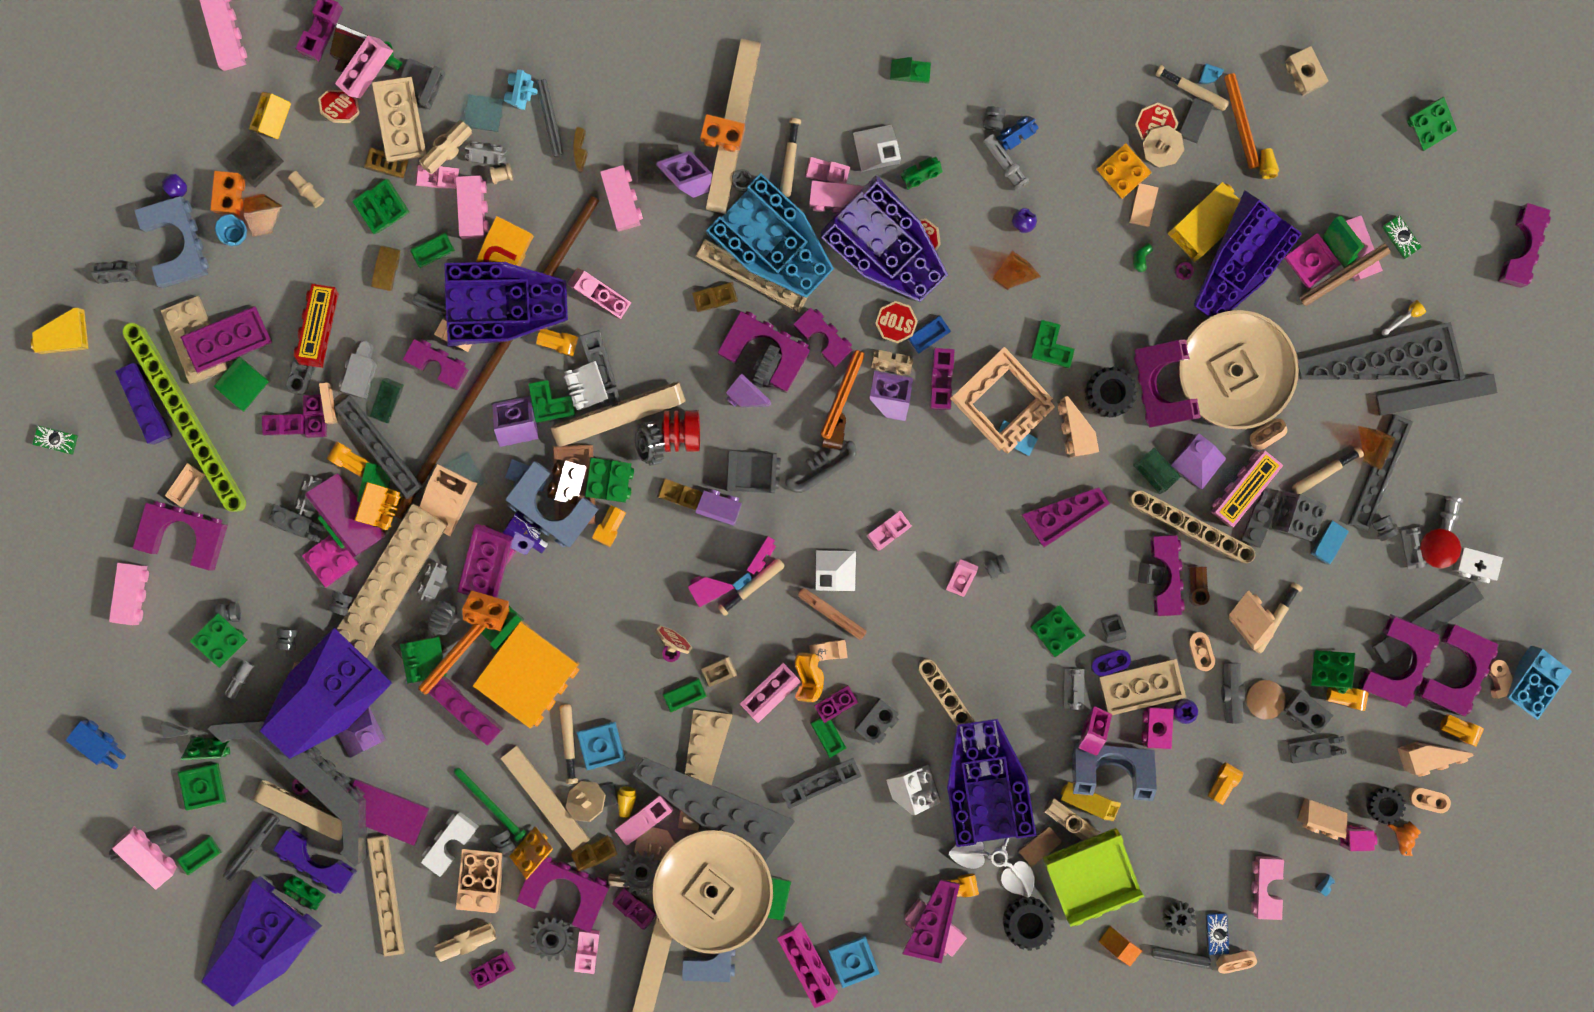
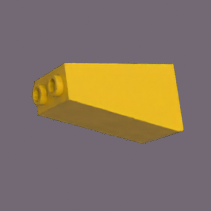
M1221 182L1167 234L1195 262L1224 236L1241 198L1234 194V189L1229 184Z

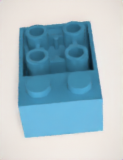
M1530 645L1519 661L1507 698L1538 720L1572 671L1544 649Z

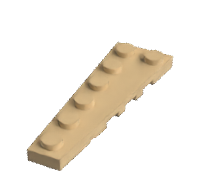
M693 709L685 775L712 785L732 714ZM680 810L678 828L698 831L700 824Z

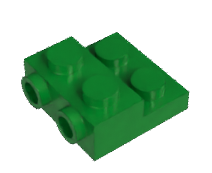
M590 457L584 497L626 503V499H630L631 487H628L629 479L632 480L634 476V468H631L632 463Z

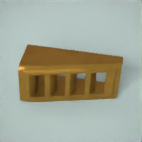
M370 147L364 168L404 178L409 159L393 161L392 168L389 170L387 169L389 162L386 159L384 167H380L382 157L386 158L385 152ZM374 155L378 156L376 165L372 164ZM397 162H402L399 172H396Z

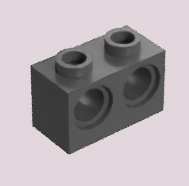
M1298 689L1284 707L1287 711L1286 715L1293 721L1299 720L1303 724L1301 727L1310 734L1312 732L1319 734L1334 716L1305 692ZM1298 702L1303 704V709L1300 712L1295 710V705ZM1314 714H1317L1319 720L1316 724L1313 725L1311 723V717Z
M879 698L856 726L855 731L871 744L875 745L876 742L880 744L886 737L884 732L888 727L893 728L898 722L897 716L899 714ZM888 710L890 717L887 720H881L879 718L880 711ZM870 725H874L878 729L877 733L873 736L866 733Z

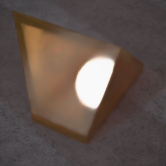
M265 194L244 198L243 214L253 237L273 233V228L282 208L281 204Z
M1012 250L992 279L1009 290V288L1035 280L1041 276L1027 260Z
M1358 426L1362 451L1364 453L1363 461L1382 469L1395 444L1396 438L1376 429Z

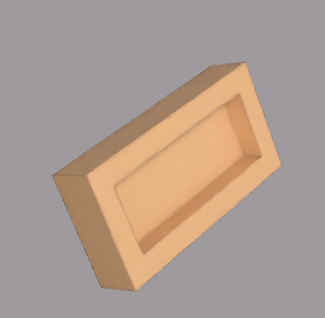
M1141 183L1137 186L1129 223L1146 227L1150 226L1158 187Z
M320 383L325 423H337L332 385L330 383Z
M187 463L165 496L180 507H184L205 474Z

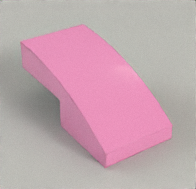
M810 157L805 177L821 182L846 184L850 167Z
M418 165L415 186L457 189L456 177H458L459 169L440 166L433 174H430L421 165Z
M899 511L869 533L867 537L877 551H880L911 528L912 525L903 513Z
M580 929L574 972L595 973L600 931L591 930L589 933Z

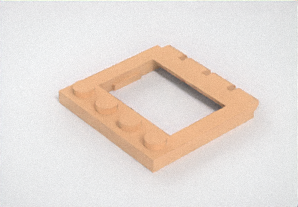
M1005 347L950 398L998 451L1002 449L1007 454L1018 444L1017 441L1020 442L1030 432V429H1034L1043 420V417H1046L1055 408L1051 402L1053 398ZM1010 370L1035 399L999 433L987 417L974 407L973 403L1003 374Z

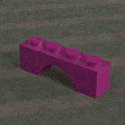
M1530 203L1521 206L1515 225L1524 234L1525 249L1517 259H1511L1503 263L1499 282L1519 288L1528 286L1531 283L1534 275L1532 273L1533 266L1539 260V254L1537 253L1545 240L1544 230L1548 227L1551 220L1549 216L1551 210Z
M1178 535L1150 537L1151 557L1159 559L1168 571V581L1165 588L1153 596L1154 616L1182 615L1185 605L1184 599H1181V591H1183L1184 586L1183 579H1180L1182 560L1179 559L1178 552L1181 551V540L1178 539Z
M442 677L429 691V694L487 746L504 729L489 715L475 707L447 677Z

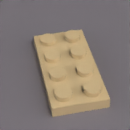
M412 77L372 82L387 162L424 157L426 149Z
M199 296L161 310L189 384L192 385L228 370L226 363H223L197 374L180 338L185 334L210 325Z
M1176 658L1099 677L1106 710L1112 715L1186 698Z

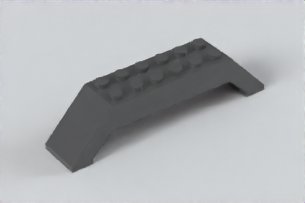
M265 719L222 722L211 725L208 728L222 743L233 739H254L342 821L344 849L340 853L354 866H357L367 858L366 799L363 797L365 793L357 786L353 788V785L349 783L350 779L344 773L340 774L334 769L336 766L330 760H325L321 757V752L315 746L288 759L260 732Z

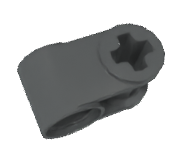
M294 357L286 382L287 388L298 395L307 392L316 367L300 366ZM301 380V387L295 390L293 387L294 382Z

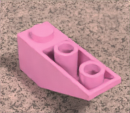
M579 268L576 269L567 283L568 286L620 319L631 304L630 301Z
M658 795L616 828L615 832L627 846L669 815L674 808L667 799Z

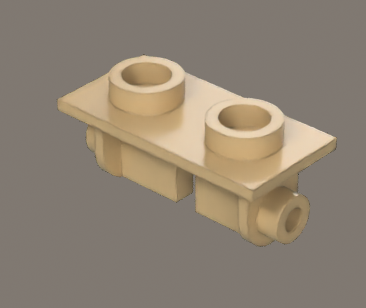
M874 351L871 368L882 372L889 371L898 375L910 376L913 358L896 353L894 360L891 359L892 352Z

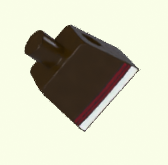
M336 24L330 49V55L338 60L335 71L343 73L368 35L342 24Z

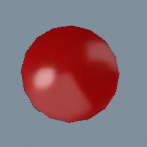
M1446 529L1430 531L1424 536L1420 545L1422 558L1427 564L1436 568H1445L1454 564L1460 557L1462 549L1458 537Z

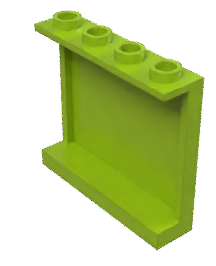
M1117 828L1042 857L1070 927L1081 925L1086 920L1098 918L1106 912L1118 910L1121 906L1135 903L1144 897L1125 850L1122 835Z

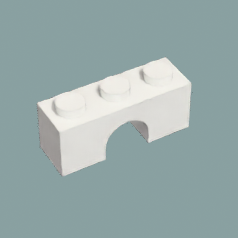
M461 812L456 816L453 814L448 819L446 830L444 832L441 830L434 838L436 841L432 848L428 846L422 854L424 859L421 863L439 877L444 874L455 859L447 850L448 841L455 839L465 845L479 827Z

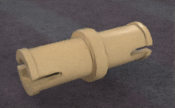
M297 171L289 175L288 181L315 208L324 202V198L313 188V185L307 182Z

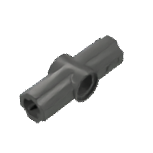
M1223 663L1224 684L1221 688V694L1225 705V723H1244L1243 701L1245 700V689L1242 684L1241 663Z

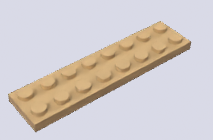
M412 504L349 608L347 616L343 618L337 628V631L366 658L447 527L446 523L415 504Z

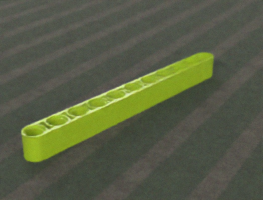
M135 323L125 325L123 328L124 338L224 508L231 512L242 511L246 506L243 494L146 329ZM134 328H137L138 334L133 338L131 332ZM144 345H147L148 351L143 355L141 349ZM154 362H157L158 369L153 372L151 366ZM164 379H167L168 386L163 389L161 383ZM174 396H177L178 403L173 406L171 400ZM184 413H187L188 420L185 423H183L181 420V416ZM194 430H197L198 437L197 439L193 440L191 437V433ZM204 447L208 448L206 457H203L201 454V450ZM213 464L218 465V472L216 474H213L211 471ZM223 481L228 482V489L226 491H223L221 488ZM233 498L238 499V506L236 508H233L231 505Z

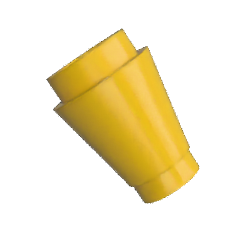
M1273 149L1261 150L1259 174L1262 175V179L1276 178L1279 167Z
M624 786L620 787V791L617 792L620 817H630L637 797L635 788Z

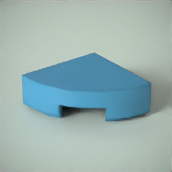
M1205 63L1198 84L1215 82L1222 75L1224 69Z
M748 572L735 582L733 586L736 590H739L750 582L753 577Z
M1328 874L1315 889L1326 897L1331 892L1330 886L1335 883V880Z

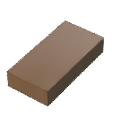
M1048 826L1018 851L1032 867L1042 857H1045L1060 845L1062 841Z

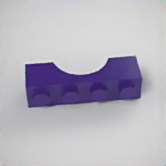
M131 363L116 370L117 377L147 444L155 445L173 437L165 418L158 412L148 390L149 382L141 365Z
M293 828L287 829L273 850L277 852V856L284 861L289 860L292 862L297 870L309 873L312 880L327 885V889L332 893L337 894L338 892L341 894L345 891L357 870L342 860L328 866L314 862L307 851L308 838Z

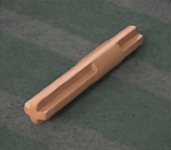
M802 588L798 593L800 599L859 640L863 639L866 630L806 588Z

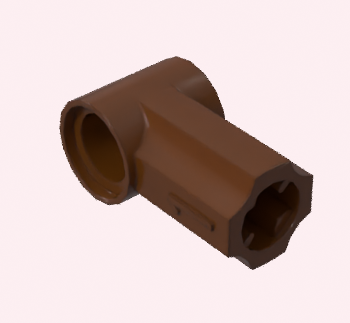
M1189 567V601L1194 606L1205 605L1210 600L1207 567ZM1198 591L1204 596L1202 602H1197L1195 599V594Z

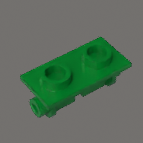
M931 156L919 162L921 167L919 170L916 165L903 170V173L900 175L903 181H905L907 190L917 187L922 182L930 178L933 179L943 172L941 162L938 161L936 156L933 158Z
M292 875L284 883L282 889L285 891L284 894H287L296 901L301 896L302 900L300 903L315 911L326 897L318 889L310 886L295 875Z

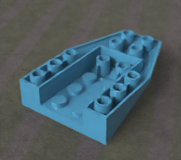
M762 173L754 179L747 187V191L722 217L719 216L706 230L707 234L749 272L805 298L834 270L805 214Z

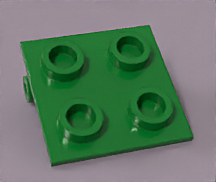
M1445 97L1436 100L1410 116L1409 120H1407L1408 126L1414 127L1423 151L1457 131Z
M1061 605L1054 607L1050 613L1031 626V629L1055 658L1086 636Z
M217 613L190 642L220 668L248 639L243 636L242 630L234 628L224 617Z
M440 637L400 644L407 684L424 681L443 660Z
M1315 650L1311 685L1336 687L1339 693L1345 694L1353 686L1356 653Z
M196 737L190 739L181 760L226 757L230 755V747H227L229 741L222 743L217 737Z

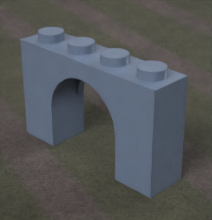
M179 196L134 210L141 230L148 232L165 226H177L184 236L185 244L183 251L176 259L152 267L157 286L166 288L208 275V261L201 252L203 244L200 238H197L195 231H198L195 220L191 218L190 212H192V208L188 200L186 201V199Z
M534 461L505 499L509 502L507 506L515 512L521 511L525 514L523 518L531 524L536 522L541 526L539 530L547 536L552 534L556 537L555 541L564 548L568 546L570 548L599 508L585 497H582L566 518L550 520L544 517L537 508L536 495L551 472L537 461Z
M1075 743L1072 753L1073 794L1093 795L1096 787V769L1104 765H1115L1121 767L1130 775L1133 799L1154 800L1157 791L1155 750L1103 745L1096 756L1078 748L1079 743Z
M736 949L716 953L710 957H684L682 981L730 982L731 976H735V964H731V958L735 956Z

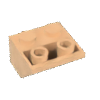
M1304 798L1297 821L1303 823L1302 827L1315 833H1319V830H1321L1322 834L1338 840V837L1345 839L1347 813Z

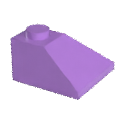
M691 151L657 162V166L680 190L693 198L709 192L712 173Z
M874 371L870 400L886 418L906 421L913 378Z
M743 374L736 379L726 392L729 396L727 400L734 407L736 405H739L741 408L769 407L771 405V401Z
M1198 433L1194 434L1170 466L1202 490L1226 458L1215 445Z
M370 707L347 730L338 734L349 758L386 740Z

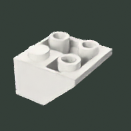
M892 124L853 133L861 172L900 164L901 157Z
M816 550L815 590L855 591L856 551Z
M929 765L898 774L886 780L892 799L911 815H916L940 803Z

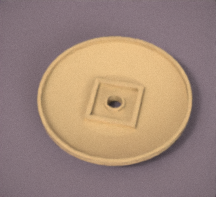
M1227 311L1214 315L1202 322L1186 340L1190 359L1179 361L1180 385L1186 400L1197 398L1200 416L1208 422L1227 429L1254 428L1275 418L1290 402L1298 381L1297 354L1288 335L1271 319L1251 311ZM1234 365L1241 368L1240 376L1232 374L1231 369Z
M724 831L697 832L673 845L660 861L653 880V905L664 930L682 946L701 953L728 952L750 941L764 925L773 899L771 874L761 854L743 838ZM709 886H714L717 889V894L714 898H710L706 894Z

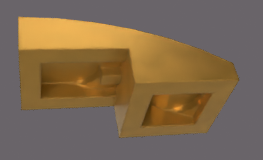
M576 127L573 144L574 160L578 171L583 172L588 155L585 149H581L586 131L583 128Z
M380 246L371 287L387 291L393 289L395 271L398 269L401 250Z
M732 282L692 293L697 312L738 302Z
M664 478L657 497L696 511L703 492Z
M607 835L592 845L587 843L572 852L571 855L577 870L582 871L596 866L618 855L611 837Z

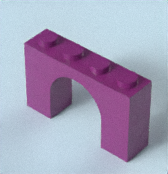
M746 311V313L740 312L719 349L718 355L736 364L745 346L751 340L758 337L772 339L780 347L782 358L770 380V384L787 393L810 353L809 345L801 340L793 341L790 339L791 335L781 330L780 333L773 329L774 326L767 321L759 322L756 320L757 316L749 311Z
M1176 340L1135 349L1134 361L1139 370L1138 382L1142 387L1141 399L1146 408L1145 420L1149 424V428L1201 418L1197 398L1169 402L1159 394L1156 384L1157 376L1164 366L1190 359L1186 340Z
M155 500L153 503L145 504L133 549L149 554H158L165 530L171 524L182 521L191 526L196 535V546L190 565L209 571L215 570L228 526L222 523V519L211 517L209 520L203 518L204 514L194 511L188 514L184 512V508L172 506V509L165 507L166 503Z
M1390 614L1382 632L1409 645L1413 656L1411 666L1405 673L1396 677H1388L1366 668L1358 686L1362 690L1407 708L1408 704H1411L1414 700L1415 688L1421 684L1423 679L1422 673L1425 667L1429 666L1431 662L1430 655L1433 649L1437 648L1440 639L1439 634Z
M1448 624L1441 642L1462 651L1467 656L1470 663L1469 676L1464 683L1457 687H1448L1424 677L1416 695L1457 715L1466 717L1473 708L1472 702L1475 696L1481 691L1482 686L1480 684L1483 678H1486L1490 671L1489 665L1491 660H1494L1497 656L1499 644L1456 624Z
M548 855L529 878L525 880L516 902L535 909L545 886L555 879H567L578 887L581 895V903L572 925L590 933L610 888L607 884L608 881L600 877L592 878L584 870L576 871L571 869V865L563 861L557 863Z

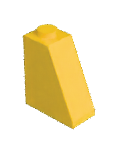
M73 308L32 332L31 347L34 352L48 354L88 349L85 311L80 308Z
M1073 782L1065 784L1061 791V795H1063L1062 801L1104 820L1114 821L1121 805L1120 802L1095 791L1093 795L1073 794Z

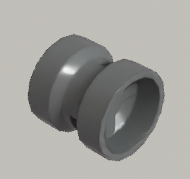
M988 106L985 113L987 119L984 120L983 128L1002 131V118L1005 117L1006 110L1000 107Z
M740 169L733 174L734 188L739 192L747 191V187L752 183V176L749 171Z
M1390 515L1372 523L1374 529L1379 533L1380 541H1385L1399 534L1397 528L1392 524L1393 520Z
M1003 554L997 556L995 560L984 562L991 580L997 578L1000 574L1005 575L1010 572Z
M334 591L332 596L333 602L329 605L328 610L347 616L348 605L352 603L353 596Z
M232 602L229 605H216L215 614L219 613L227 621H240L241 610L238 602Z
M278 628V641L276 642L275 649L296 650L294 640L297 637L298 630Z
M508 830L489 838L491 843L495 845L496 852H501L502 855L516 848L514 842H511L509 838L510 833Z

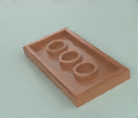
M593 445L553 446L554 464L559 459L586 466L577 500L578 504L585 495L590 457L594 458ZM585 497L595 505V498ZM555 500V520H561L569 516L576 505ZM596 514L588 524H596Z

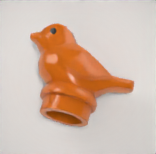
M1410 821L1404 824L1403 827L1388 824L1387 826L1396 834L1400 853L1403 856H1413L1412 848L1415 846V839L1419 837L1418 835L1421 831Z

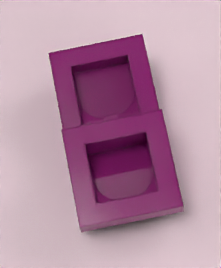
M303 414L262 416V435L305 434V416Z
M626 888L612 902L621 913L629 917L642 930H645L656 917V913Z

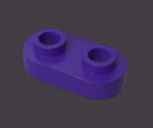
M1115 650L1094 658L1091 668L1095 674L1106 676L1126 669L1131 663V657L1125 650ZM1118 656L1123 657L1121 663H1118L1116 660ZM1100 662L1104 663L1103 669L1098 668Z

